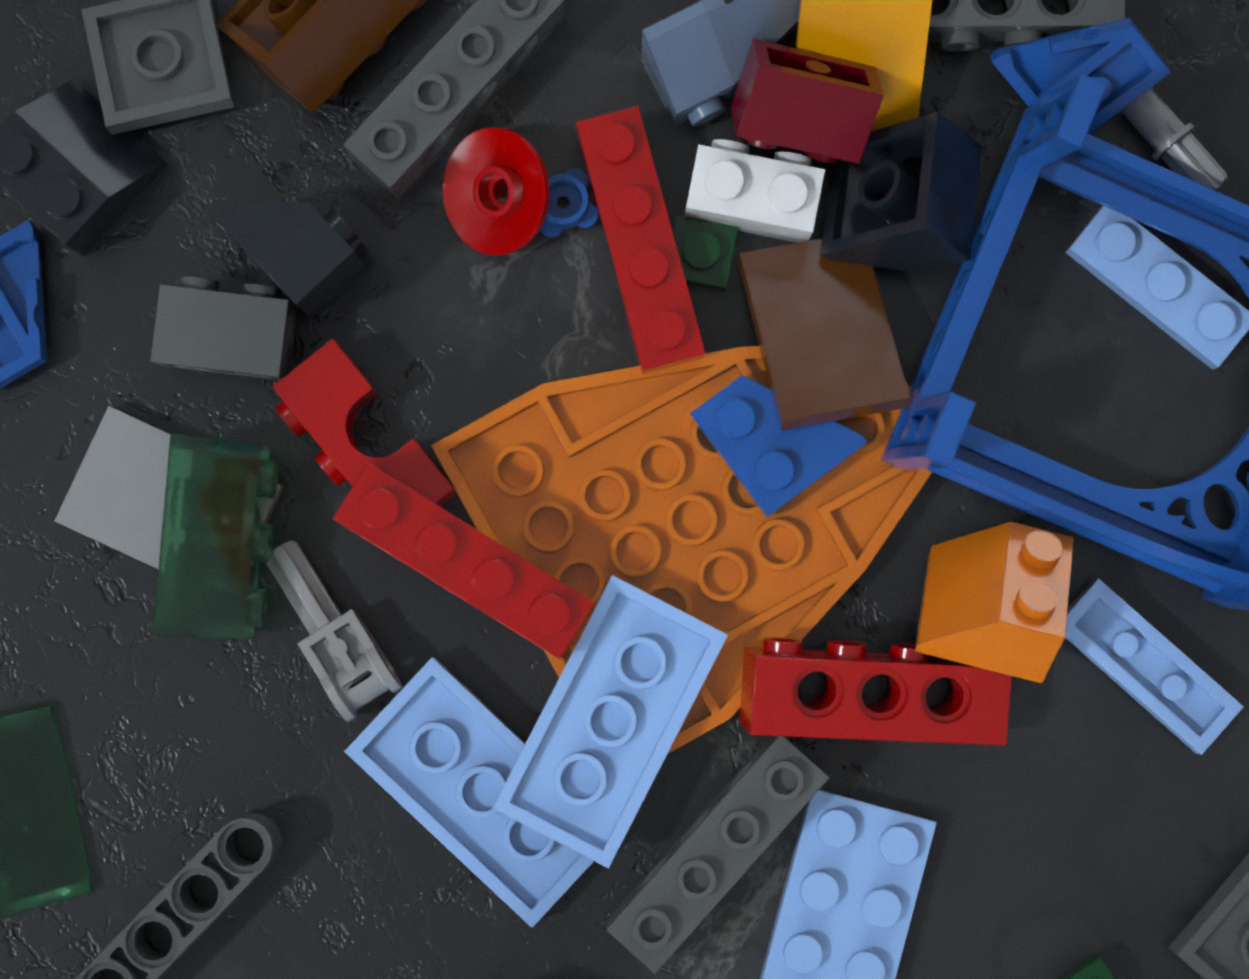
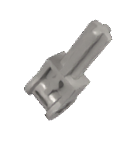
M293 540L273 549L265 557L266 564L310 636L297 644L319 678L327 696L345 721L349 723L357 718V709L384 692L390 690L396 693L403 689L395 669L377 644L358 611L351 609L342 615L299 543ZM371 674L370 677L350 689L353 684Z

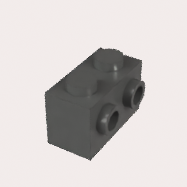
M181 276L179 287L160 284L150 362L163 367L279 381L290 373L298 306L289 300L281 299V288L259 284H244L243 294L219 292V281L192 276Z

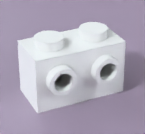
M715 139L712 141L711 147L698 144L685 210L686 217L737 226L740 232L796 243L809 241L814 229L825 169L811 167L812 159L797 153L776 152L774 159L750 155L749 146L731 140Z

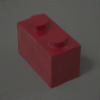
M753 38L731 104L736 136L743 137L749 144L759 148L775 149L778 146L804 151L809 157L825 163H835L840 159L859 164L884 93L876 68L873 66Z

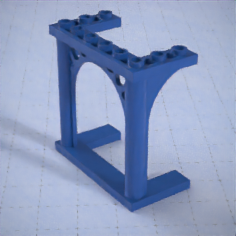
M1082 73L1025 109L973 234L971 259L961 263L909 389L910 400L908 408L901 409L881 461L902 470L926 469L1204 588L1201 598L1224 608L1249 610V472L1246 477V488L1236 478V473L1241 463L1245 460L1249 461V426L1231 451L1205 472L1171 486L1154 489L1127 488L1098 480L968 424L976 403L950 392L1038 177L1204 251L1230 272L1249 298V266L1247 267L1242 261L1249 262V205L1088 134L1087 132L1107 84ZM1215 484L1223 487L1229 493L1235 507V515L1230 527L1223 530L1215 527L1210 522L1203 505L1207 489ZM1177 498L1186 500V514L1192 528L1182 524L1185 515L1173 516L1168 514L1169 506ZM1150 502L1151 510L1141 507L1140 503Z

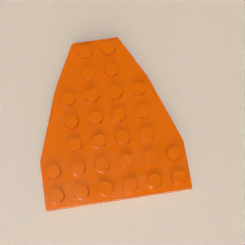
M745 346L706 353L702 359L642 374L641 366H634L543 383L431 445L478 531L594 602L593 607L560 659L544 650L558 677L562 674L612 575L728 634L668 753L728 721L741 707L744 647L763 648V639L767 637L802 640L867 569L932 473L926 469L902 470L881 461L901 409L838 420L835 422L861 434L867 443L766 518L690 416L691 412L741 375L770 389L760 346Z

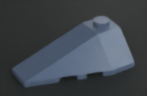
M701 0L642 30L641 62L675 127L689 120L693 127H698L717 118L727 110L724 103L731 100L735 95L752 39L785 46L797 34L800 0H733V2L725 4L724 0Z

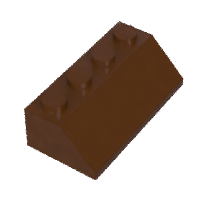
M239 0L217 23V27L279 87L313 114L323 103L337 96L344 85V81L366 58L376 54L384 46L387 36L410 12L420 8L427 0Z

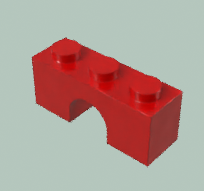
M331 339L272 386L283 400L275 407L276 412L297 437L308 431L322 449L314 457L315 460L338 487L346 480L353 487L369 461L439 506L457 493L452 483L423 447L414 439L410 440L397 452L386 457H369L360 451L353 436L354 421L360 410L377 397L379 393L335 340Z

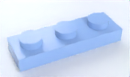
M1103 205L1065 251L1066 254L1212 370L1218 368L1249 330V311L1137 221Z
M1099 578L1093 579L1068 607L1065 638L1196 754L1202 755L1244 707Z

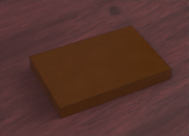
M823 238L739 253L738 266L781 431L908 408L910 400L873 266L828 260L821 255Z

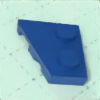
M1130 17L997 48L990 54L994 66L1028 107L1082 73L1107 84L1087 132L1088 134L1092 133L1171 73L1166 62Z
M30 220L23 222L0 236V389L47 362L40 232Z
M743 375L690 413L691 418L766 518L867 443L861 434L835 421L781 431L771 389Z

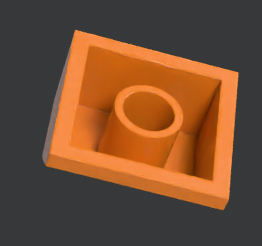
M1008 522L932 545L928 554L915 652L1042 683L1065 639L1074 537L1015 522Z

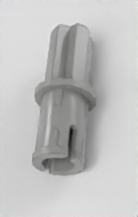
M1151 87L1120 111V114L1130 121L1155 150L1152 154V158L1155 161L1162 158L1173 172L1215 191L1227 180V173L1191 133L1195 126L1191 122L1184 125L1153 90L1154 87Z

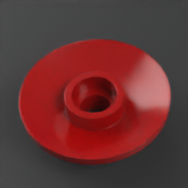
M483 128L467 135L456 146L448 160L443 178L444 207L452 228L470 248L492 256L517 252L535 238L544 223L548 211L549 182L539 153L525 137L506 128ZM506 185L508 186V198L505 192Z

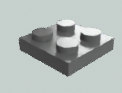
M120 0L81 9L105 127L111 135L235 107L212 0Z

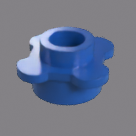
M571 168L565 174L554 175L548 179L549 205L546 218L540 229L541 234L548 238H557L565 229L576 226L583 229L593 227L598 220L599 214L597 207L590 203L586 189L589 185V177L586 172L579 168ZM562 197L570 201L569 206L565 209L557 205L558 200Z

